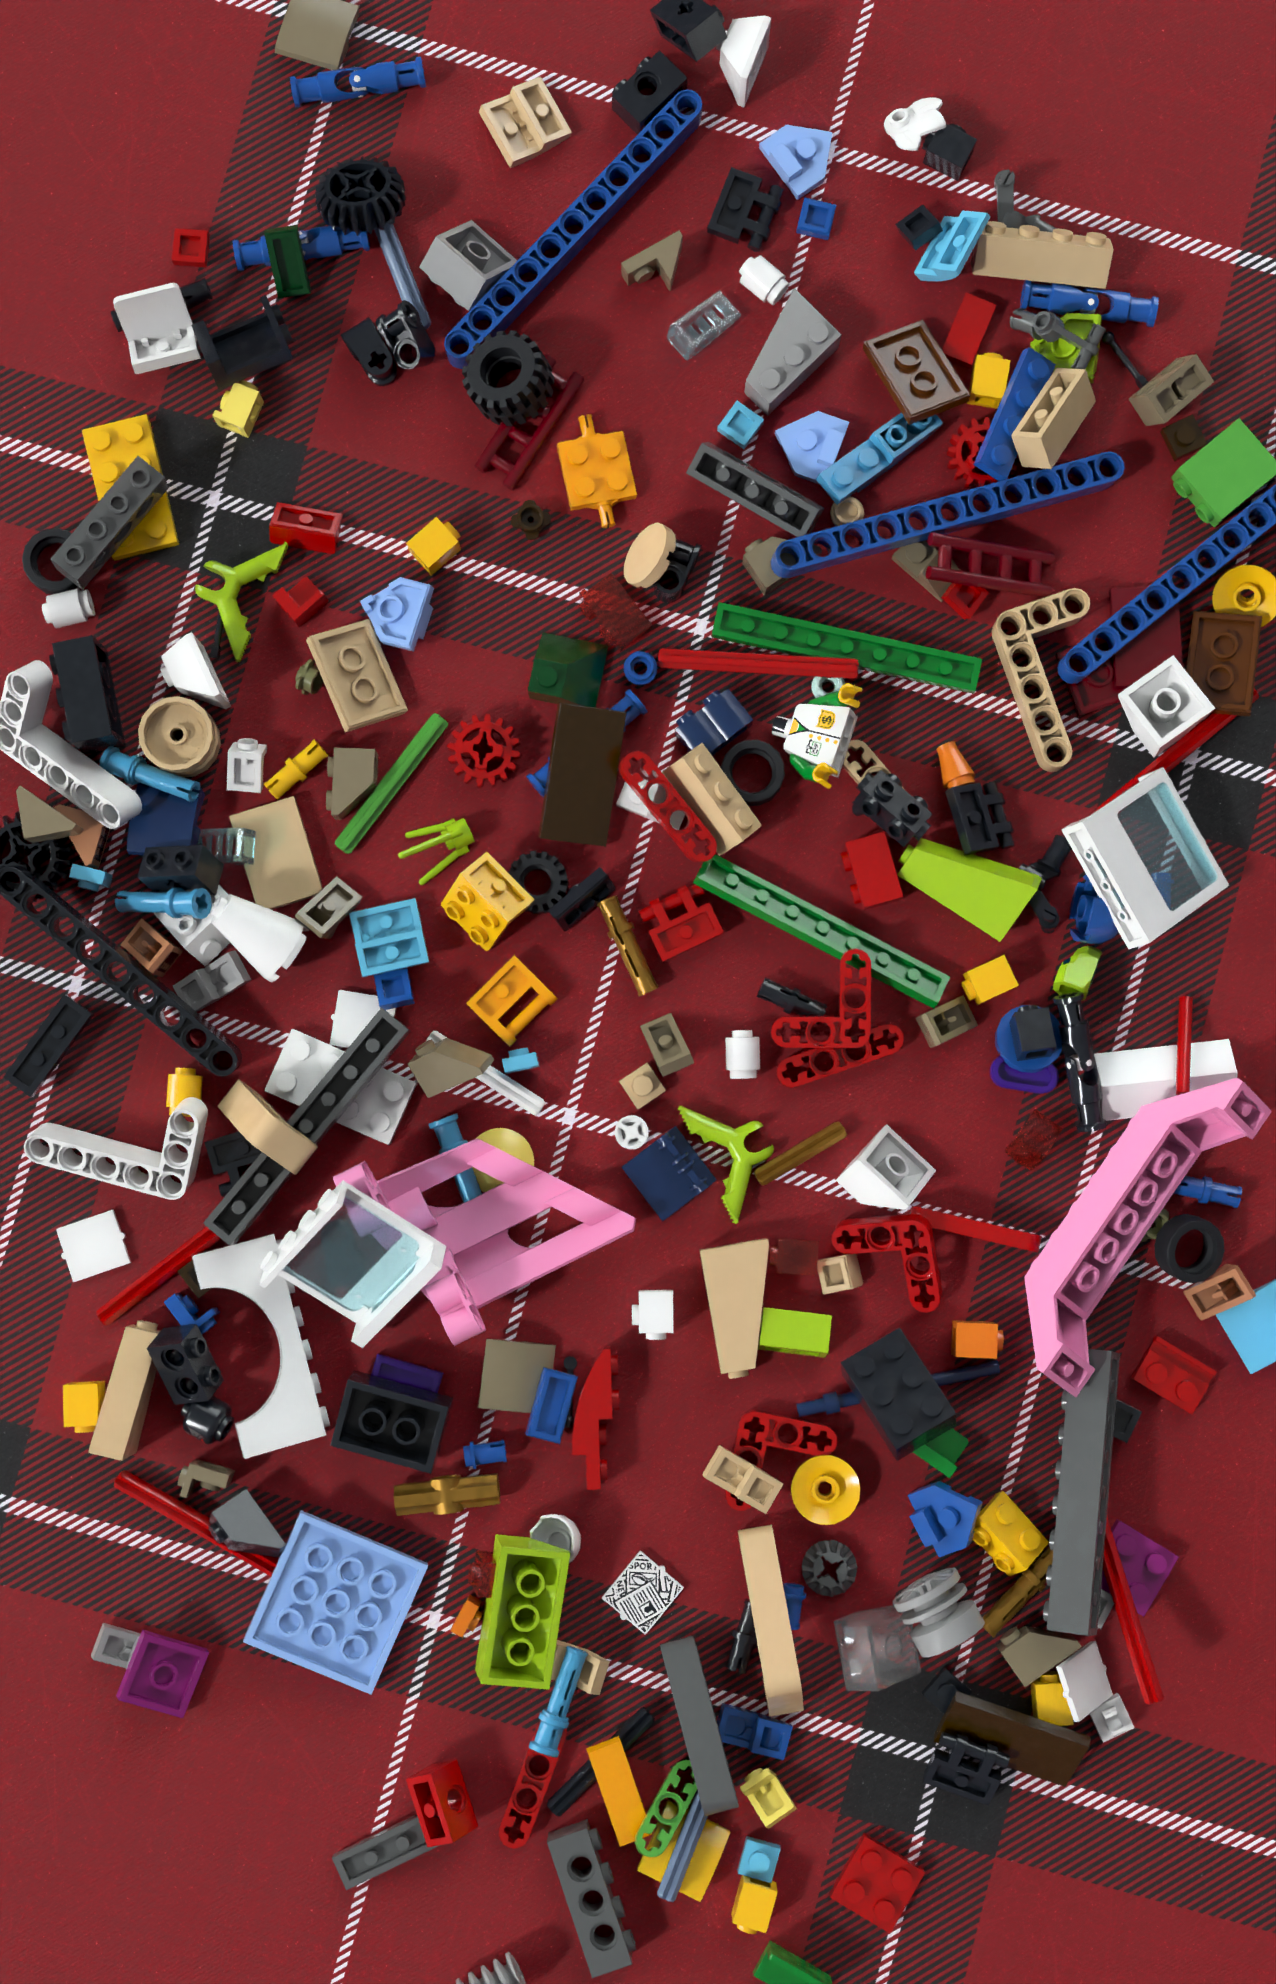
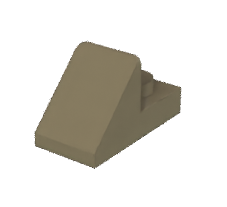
M680 230L621 263V274L628 286L634 282L640 284L647 281L654 275V271L657 270L668 290L671 291L682 251L683 236Z
M926 540L900 547L892 555L891 559L936 599L942 602L943 599L941 597L951 583L926 579L927 567H938V551L934 547L929 546ZM952 560L951 569L959 570L957 565Z
M336 876L296 913L295 918L320 938L330 939L333 937L339 923L360 904L363 897Z
M671 1013L640 1026L663 1077L694 1064L691 1053Z

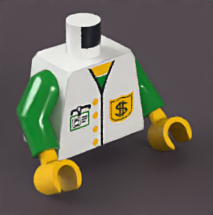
M846 683L839 691L811 699L807 704H798L792 719L776 716L774 719L772 735L786 738L784 750L790 755L791 765L805 780L819 783L830 789L832 785L827 782L829 776L839 777L858 718L852 709L847 706L854 708L860 706V702L854 700V696L857 692H862V688Z

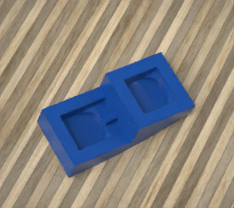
M725 1703L721 1705L717 1720L722 1742L748 1748L752 1753L784 1760L793 1728L792 1724Z

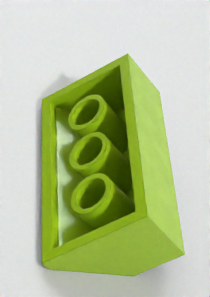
M496 1534L475 1667L481 1684L550 1689L570 1551L529 1537Z

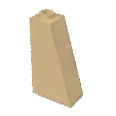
M767 1238L699 1250L721 1374L728 1373L729 1379L748 1376V1369L756 1368L769 1251Z
M137 1320L136 1325L132 1324L125 1327L88 1453L121 1461L137 1453L157 1371L147 1347L160 1332L157 1330L158 1324Z

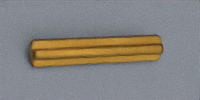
M839 1121L834 1122L754 1171V1175L762 1186L767 1185L844 1139L847 1133Z

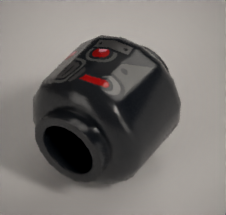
M213 1395L209 1401L186 1403L180 1414L184 1417V1431L205 1444H212L216 1441L222 1442L230 1432L235 1420L231 1416V1406Z

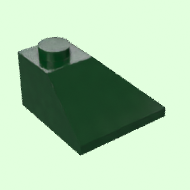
M543 632L534 658L528 686L529 698L554 704L561 702L596 707L609 646Z

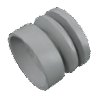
M955 1567L933 1572L917 1579L892 1601L897 1612H904L901 1616L904 1625L921 1622L912 1630L910 1636L922 1657L935 1656L958 1646L975 1635L985 1624L973 1600L957 1603L965 1595L967 1588L964 1583H957L961 1577Z

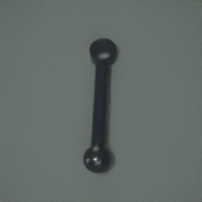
M1111 331L1105 332L1102 336L1103 343L1110 345L1135 378L1137 386L1141 389L1148 383L1147 379L1139 374L1115 342L1114 333Z
M219 612L214 644L211 647V658L218 659L220 657V643L223 630V622Z
M568 1356L564 1360V1367L567 1369V1373L574 1375L577 1360L573 1356ZM573 1397L565 1423V1428L567 1429L574 1427L575 1418L572 1416Z

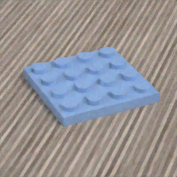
M301 1510L243 1642L372 1695L428 1568V1563Z

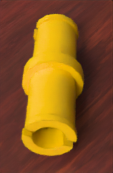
M314 739L293 759L289 757L285 761L286 765L263 784L279 800L299 780L303 782L307 779L306 774L329 755Z

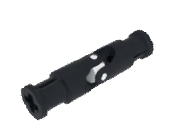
M1083 992L1066 993L1055 996L1053 1001L1054 1004L1058 1005L1061 1024L1058 1026L1065 1057L1072 1104H1076L1078 1114L1077 1132L1097 1131L1106 1128L1107 1122L1102 1118L1099 1100L1102 1099V1093L1093 1054L1089 1022L1084 1019L1081 1002L1084 999ZM1084 1070L1085 1072L1081 1080L1078 1071Z

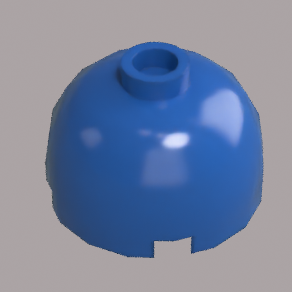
M1085 874L1083 878L1086 882H1078L1072 897L1069 918L1076 919V929L1070 928V934L1073 940L1077 942L1101 944L1110 941L1119 931L1113 923L1108 906L1101 897L1099 898L1088 876Z

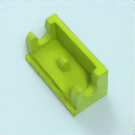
M763 1307L758 1350L825 1358L829 1351L832 1315Z

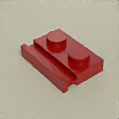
M1155 1335L1153 1342L1145 1351L1130 1378L1192 1415L1217 1371Z

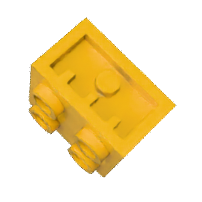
M485 852L459 874L441 902V906L445 909L448 917L456 921L469 934L474 943L480 945L485 951H489L506 927L530 907L535 899L488 852Z

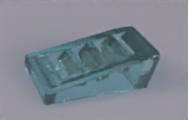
M719 290L672 323L667 333V339L682 357L688 361L736 322L741 314ZM715 306L725 318L721 320L711 308ZM703 315L713 324L712 327L702 317ZM693 323L702 332L701 335L692 327Z
M247 828L200 829L201 832L197 845H202L203 838H206L205 847L212 853L213 838H216L214 856L223 864L254 865L256 831ZM223 838H226L225 855H222ZM233 838H236L235 855H232Z

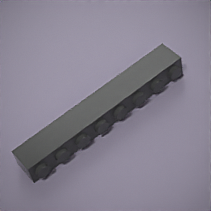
M381 1008L287 1123L318 1145L411 1031L389 1012ZM261 1152L203 1224L229 1246L236 1244L293 1173Z
M1088 1349L1089 1364L1095 1368V1371L1077 1397L1064 1390L1061 1398V1406L1065 1410L1064 1424L1060 1425L1058 1441L1062 1445L1061 1459L1057 1460L1055 1476L1059 1480L1058 1494L1054 1495L1052 1511L1056 1515V1527L1052 1529L1049 1539L1050 1550H1053L1052 1565L1048 1566L1046 1582L1050 1586V1597L1044 1604L1043 1618L1047 1622V1630L1093 1636L1097 1635L1120 1353Z

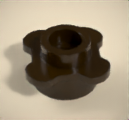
M533 500L525 501L518 513L511 517V525L514 528L521 529L528 540L537 539L539 531L551 522L550 514L543 512ZM528 518H534V522L529 523Z

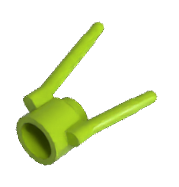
M453 818L441 824L405 833L406 838L440 832L441 835L398 854L400 859L445 842L448 850L456 849L419 880L420 885L427 883L459 856L470 852L467 845L474 843L475 840L464 818L457 821Z

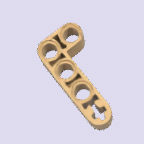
M240 1079L237 1080L218 1105V1108L247 1141L295 1175H297L318 1148L309 1138L289 1125L259 1093Z

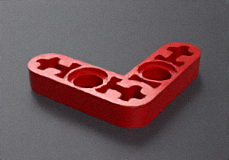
M851 948L841 956L839 1016H781L772 1024L771 1036L774 1042L786 1048H858L865 1045L871 1033V960L868 954L862 949ZM853 954H859V959L865 961V967H859V979L866 977V984L858 982L845 984V977L852 979V969L845 964L846 961L852 960ZM858 988L864 992L865 1001L860 1007H850L846 1003L845 996L850 989ZM845 1011L853 1014L866 1012L865 1018L858 1017L859 1029H865L864 1035L858 1036V1041H852L850 1035H845V1029H851L852 1017L844 1018ZM784 1022H789L792 1029H801L799 1022H807L805 1029L806 1042H800L801 1034L790 1035V1040L784 1041L782 1035L776 1033L777 1029L783 1027ZM823 1022L830 1027L831 1032L828 1039L825 1041L813 1039L810 1031L814 1024Z
M920 1214L846 1219L837 1224L832 1234V1244L837 1251L843 1254L901 1250L911 1305L916 1310L925 1313L932 1312L938 1307L942 1298V1285L932 1226L926 1217ZM911 1225H915L917 1231H922L918 1240L919 1246L914 1247V1233L908 1232ZM875 1227H884L890 1232L891 1238L885 1242L879 1241L873 1236L872 1230ZM863 1228H865V1235L860 1236L863 1231ZM844 1230L848 1231L850 1236H856L852 1243H848L846 1237H841ZM916 1256H923L929 1261L930 1268L924 1271L917 1270L912 1265L911 1259ZM927 1280V1293L932 1295L930 1301H925V1297L920 1295L923 1288L922 1281Z
M750 1410L745 1412L739 1420L733 1453L739 1456L743 1451L754 1452L757 1456L756 1467L762 1470L766 1446L815 1456L830 1455L837 1446V1436L830 1426L822 1423L759 1410ZM753 1417H758L759 1424L764 1425L763 1430L756 1431L754 1439L755 1442H761L760 1448L751 1444L740 1445L741 1438L747 1441L749 1439L750 1431L744 1425L745 1422H751ZM786 1423L793 1424L798 1431L796 1439L790 1443L782 1442L778 1437L779 1428ZM803 1426L810 1427L807 1432L808 1435L819 1436L820 1431H826V1437L831 1439L830 1444H824L822 1449H817L816 1442L806 1440V1447L799 1446L803 1439ZM725 1490V1498L732 1509L745 1511L752 1507L744 1501L736 1503V1497Z

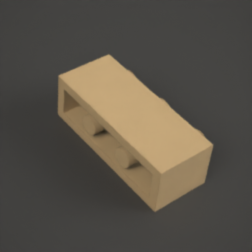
M1056 368L1012 433L1011 437L1022 467L1052 469L1095 404V396L1086 369Z
M703 743L662 771L663 775L713 835L717 843L716 852L719 856L744 841L762 826Z

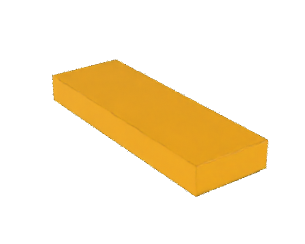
M617 1736L588 1747L586 1750L619 1846L621 1847L635 1841V1835L646 1813L621 1740ZM644 1833L642 1838L652 1835V1833Z

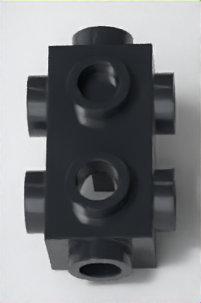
M880 770L873 776L869 772L856 787L860 794L852 802L853 813L856 816L866 815L903 847L912 837L919 841L932 826L927 822L932 813L928 810L926 801L919 796H911L902 788L900 779L896 775L885 774Z

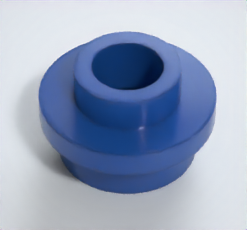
M634 652L625 660L624 674L631 683L646 685L655 678L657 663L654 657L647 652ZM637 664H644L647 667V671L640 675L634 671V667Z

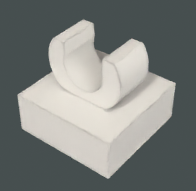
M1118 1693L1114 1694L1089 1714L1103 1743L1135 1728Z

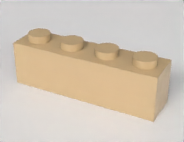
M989 221L973 248L971 268L973 275L1106 289L1114 249L1111 240L1106 238V235L1097 232H1089L1086 236L1073 235V232L1067 229L1058 228L1054 229L1053 232H1044L1032 225H1021L1017 229L1007 228L1001 222Z

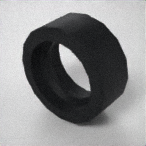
M59 528L44 529L33 535L24 548L22 556L23 569L29 580L46 594L52 595L79 588L68 578L56 582L47 580L38 570L37 561L41 552L51 544H63L72 534L67 530Z
M744 740L734 745L726 753L721 765V769L748 806H760L771 801L780 791L785 776L784 762L779 752L770 744L760 740ZM746 754L763 756L772 768V778L769 785L759 792L749 793L743 791L734 782L732 774L734 764L740 757Z
M1190 1214L1174 1216L1164 1223L1157 1234L1154 1244L1155 1258L1160 1268L1180 1281L1189 1283L1201 1282L1213 1275L1220 1266L1225 1252L1224 1239L1219 1229L1211 1222ZM1189 1230H1199L1203 1235L1204 1244L1201 1255L1189 1267H1180L1175 1259L1178 1241Z

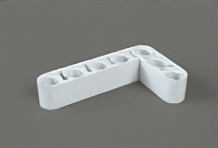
M35 660L9 673L0 701V750L109 829H115L139 815L142 811V803L134 790L42 724L53 684V676L49 667L44 662Z
M189 1097L182 1100L168 1119L162 1153L54 1123L41 1124L25 1141L24 1152L31 1161L37 1164L161 1198L176 1200L185 1194L196 1176L208 1109L198 1098ZM182 1113L190 1115L194 1122L187 1121ZM40 1139L45 1140L48 1143L49 1147L44 1146L40 1142ZM176 1144L184 1146L188 1153L180 1151ZM72 1148L78 1149L82 1156L77 1155ZM105 1157L111 1158L115 1165L108 1163ZM138 1166L144 1167L148 1174L142 1173ZM170 1175L177 1176L182 1183L175 1182Z

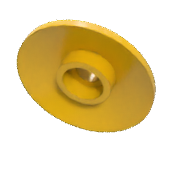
M1240 565L1228 570L1219 578L1213 590L1212 601L1215 612L1262 616L1261 627L1265 626L1276 616L1275 576L1268 570L1256 565ZM1245 589H1250L1254 592V595L1251 598H1245L1241 595V592Z
M819 1455L808 1459L797 1469L791 1484V1495L795 1507L807 1520L820 1525H832L845 1520L855 1510L860 1498V1482L854 1469L843 1459L832 1455ZM822 1482L831 1484V1490L827 1494H822L818 1490Z

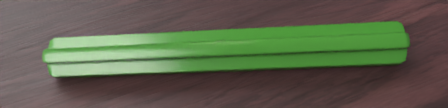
M433 713L337 837L334 844L346 854H351L448 727V722L443 717Z

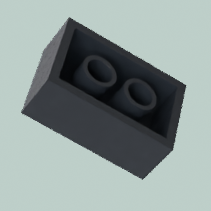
M93 635L52 643L54 654L49 655L53 674H58L60 687L56 688V696L60 708H65L67 720L62 721V727L66 740L71 741L75 747L86 755L103 752L109 746L117 748L126 747L107 649Z
M900 1328L841 1362L842 1376L897 1461L956 1426V1412Z
M354 1370L346 1384L330 1446L431 1474L437 1462L453 1397Z

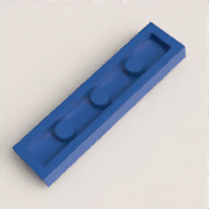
M1031 347L1024 349L1019 357L973 464L998 481L1008 478L1017 457V451L1011 435L1052 375L1056 365Z

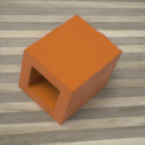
M952 1320L951 1355L966 1358L997 1359V1351L1003 1350L1004 1343L1003 1330H998L997 1323Z

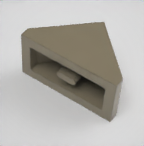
M19 786L16 790L23 836L27 841L36 843L80 835L84 830L22 786Z
M964 995L916 1017L930 1048L978 1026Z

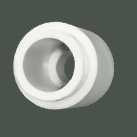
M761 255L755 259L752 256L749 257L739 270V273L742 275L740 283L764 303L768 301L770 304L775 305L790 285L785 280V275Z
M79 588L48 595L46 596L47 603L42 604V611L47 624L53 623L56 629L88 621V617L95 616L93 600L88 589L80 591Z
M733 1030L732 1037L725 1038L726 1070H730V1079L757 1078V1070L760 1069L759 1037H753L752 1030Z

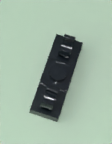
M64 994L3 1078L29 1097H34L94 1014Z

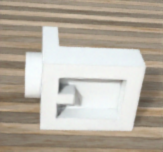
M249 738L233 742L228 750L227 790L261 793L263 790V764L267 745L258 744L257 740Z

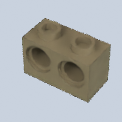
M1197 354L1179 357L1133 394L1129 401L1146 426L1164 424L1214 383V380Z

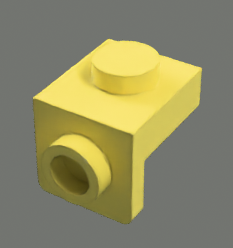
M758 1768L745 1777L746 1783L740 1786V1790L748 1797L763 1824L768 1829L797 1809L776 1774L769 1768L764 1770Z

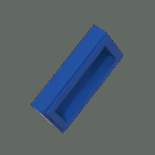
M543 1367L525 1433L527 1436L560 1444L578 1376Z

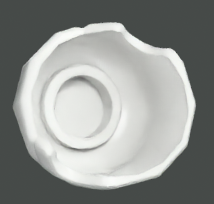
M543 1515L530 1530V1538L570 1551L569 1563L575 1559L580 1551L581 1534L576 1524L564 1515Z

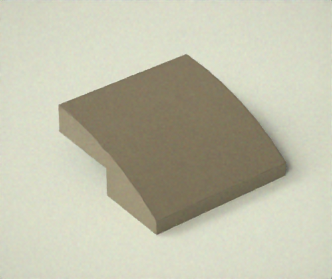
M290 0L275 45V53L330 70L339 69L349 49V37L359 17V6L341 0Z
M487 1338L478 1408L531 1413L543 1367L553 1369L556 1345Z

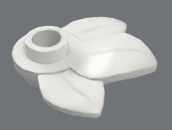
M933 97L923 98L914 102L908 108L894 110L884 121L886 133L896 141V145L899 148L910 151L918 150L921 144V136L946 128V122L938 111L943 104L942 100Z

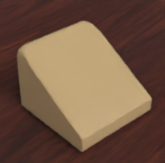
M843 1254L815 1261L823 1294L854 1289L863 1285L857 1254Z

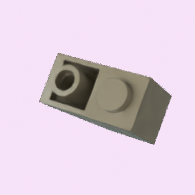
M334 747V757H328L327 774L328 777H333L332 790H327L326 810L331 811V815L335 820L344 819L376 788L378 753L375 749Z

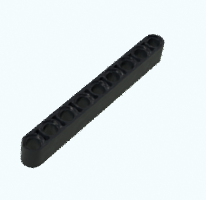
M19 865L0 869V895L209 1071L217 1076H227L240 1066L242 1062L241 1050L33 873ZM10 872L16 873L20 878V886L17 890H12L7 886L6 877ZM37 894L44 896L47 901V908L43 913L36 911L32 904ZM62 917H68L73 922L74 930L72 934L66 935L60 930L59 922ZM89 939H94L100 945V954L97 957H92L86 952L85 946ZM116 961L126 966L127 975L123 980L116 978L112 973V965ZM141 984H147L153 989L154 995L150 1002L144 1001L139 997L138 988ZM167 1006H173L179 1011L180 1020L178 1023L173 1024L165 1019L164 1011ZM197 1028L204 1031L207 1037L205 1045L199 1046L192 1042L190 1037L192 1029ZM219 1051L230 1053L233 1058L231 1067L225 1068L218 1064L216 1057Z

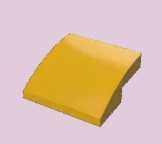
M668 1800L661 1816L665 1819L674 1818L678 1812V1805ZM688 1809L665 1851L657 1857L642 1856L637 1871L659 1882L662 1881L688 1814ZM708 1819L706 1820L679 1892L701 1902L730 1835V1830ZM657 1821L656 1827L653 1830V1836L646 1850L649 1851L651 1847H659L660 1842L656 1839L657 1834L662 1828L667 1833L670 1828L669 1825H663Z

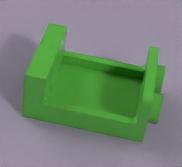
M1238 418L1180 466L1171 479L1174 481L1173 486L1178 494L1183 498H1188L1194 504L1198 517L1215 528L1225 517L1276 477V460L1242 420Z

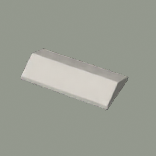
M1229 1039L1191 1043L1190 1092L1237 1078V1069ZM1177 1045L1094 1054L1102 1099L1099 1101L1104 1120L1133 1118L1141 1106L1177 1096Z

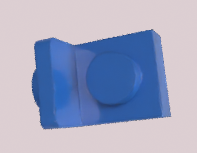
M175 1293L164 1301V1304L181 1326L197 1324L202 1335L217 1324L214 1318L221 1313L215 1307L199 1318L196 1313L200 1310L188 1294L183 1297L181 1293Z

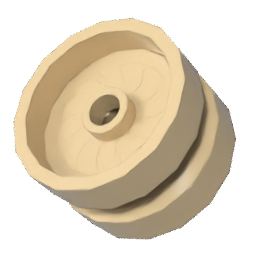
M180 696L163 698L152 704L142 716L138 728L139 745L145 756L160 769L184 778L194 777L208 770L217 759L221 746L220 730L214 719L194 700ZM183 733V738L179 741L177 736Z

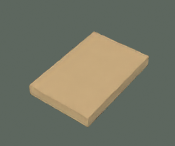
M370 619L308 637L306 640L345 733L403 715L408 711Z
M294 796L229 816L256 904L273 910L314 897L323 889Z

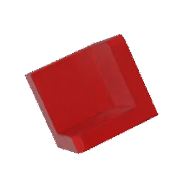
M304 577L288 592L281 587L272 595L276 603L298 627H301L329 602L322 590H319L308 577Z

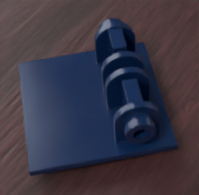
M676 1126L622 1166V1169L662 1221L716 1181V1178Z

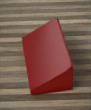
M277 502L269 524L270 542L279 545L287 542L290 547L334 554L338 544L343 514Z

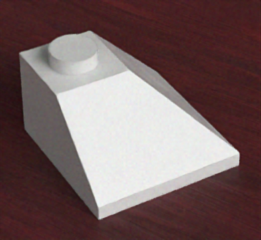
M764 15L732 19L728 31L725 30L727 38L716 46V49L720 51V67L738 106L745 107L768 50L771 17Z
M192 632L186 634L161 656L165 667L160 670L169 687L174 685L184 695L223 709L231 707L204 646Z
M1174 655L1118 694L1133 732L1153 758L1180 740L1215 709Z
M886 1124L849 1163L836 1181L860 1204L906 1210L936 1170Z

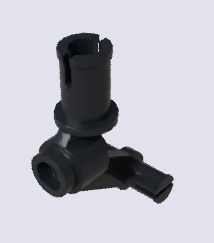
M1060 835L1054 836L1050 847L1042 859H1038L1037 862L1029 866L1022 863L1019 867L1021 870L1036 874L1042 878L1037 891L1028 903L1039 919L1042 931L1047 934L1053 933L1054 929L1058 926L1059 915L1056 908L1050 905L1042 890L1048 880L1060 876V867L1070 850H1072L1067 839Z

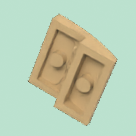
M541 76L512 87L509 95L481 105L479 114L510 168L550 150L572 134Z

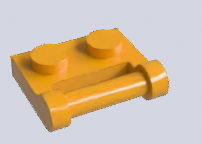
M514 955L466 1004L510 1047L517 1040L515 1037L548 1004L551 1006L558 998ZM532 987L538 995L504 1027L498 1020Z

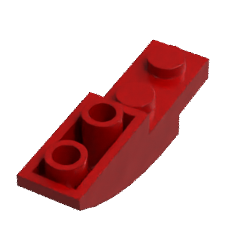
M604 1347L595 1360L584 1383L575 1414L572 1455H586L587 1490H601V1480H608L607 1459H601L600 1446L607 1445L606 1424L600 1425L599 1419H613V1410H620L619 1389L612 1390V1376L619 1375L618 1355H611V1347Z

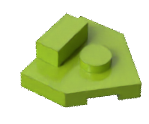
M1067 313L1060 318L1064 322L1066 330L1083 340H1086L1094 323L1101 326L1102 322L1100 314ZM1062 338L1054 342H1047L1044 339H1034L1030 342L1032 349L1056 364L1054 370L1056 368L1072 369L1071 366L1080 352V349ZM1099 351L1096 356H1092L1086 367L1090 383H1093Z

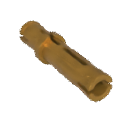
M617 895L599 902L597 906L600 908L610 930L607 934L610 939H614L636 987L638 996L659 988L632 932L634 926L632 922L628 923Z
M1050 1547L1029 1569L1021 1572L1023 1575L983 1616L985 1621L983 1628L993 1638L1038 1590L1042 1592L1046 1588L1044 1584L1046 1583L1047 1569L1053 1562V1550H1050Z

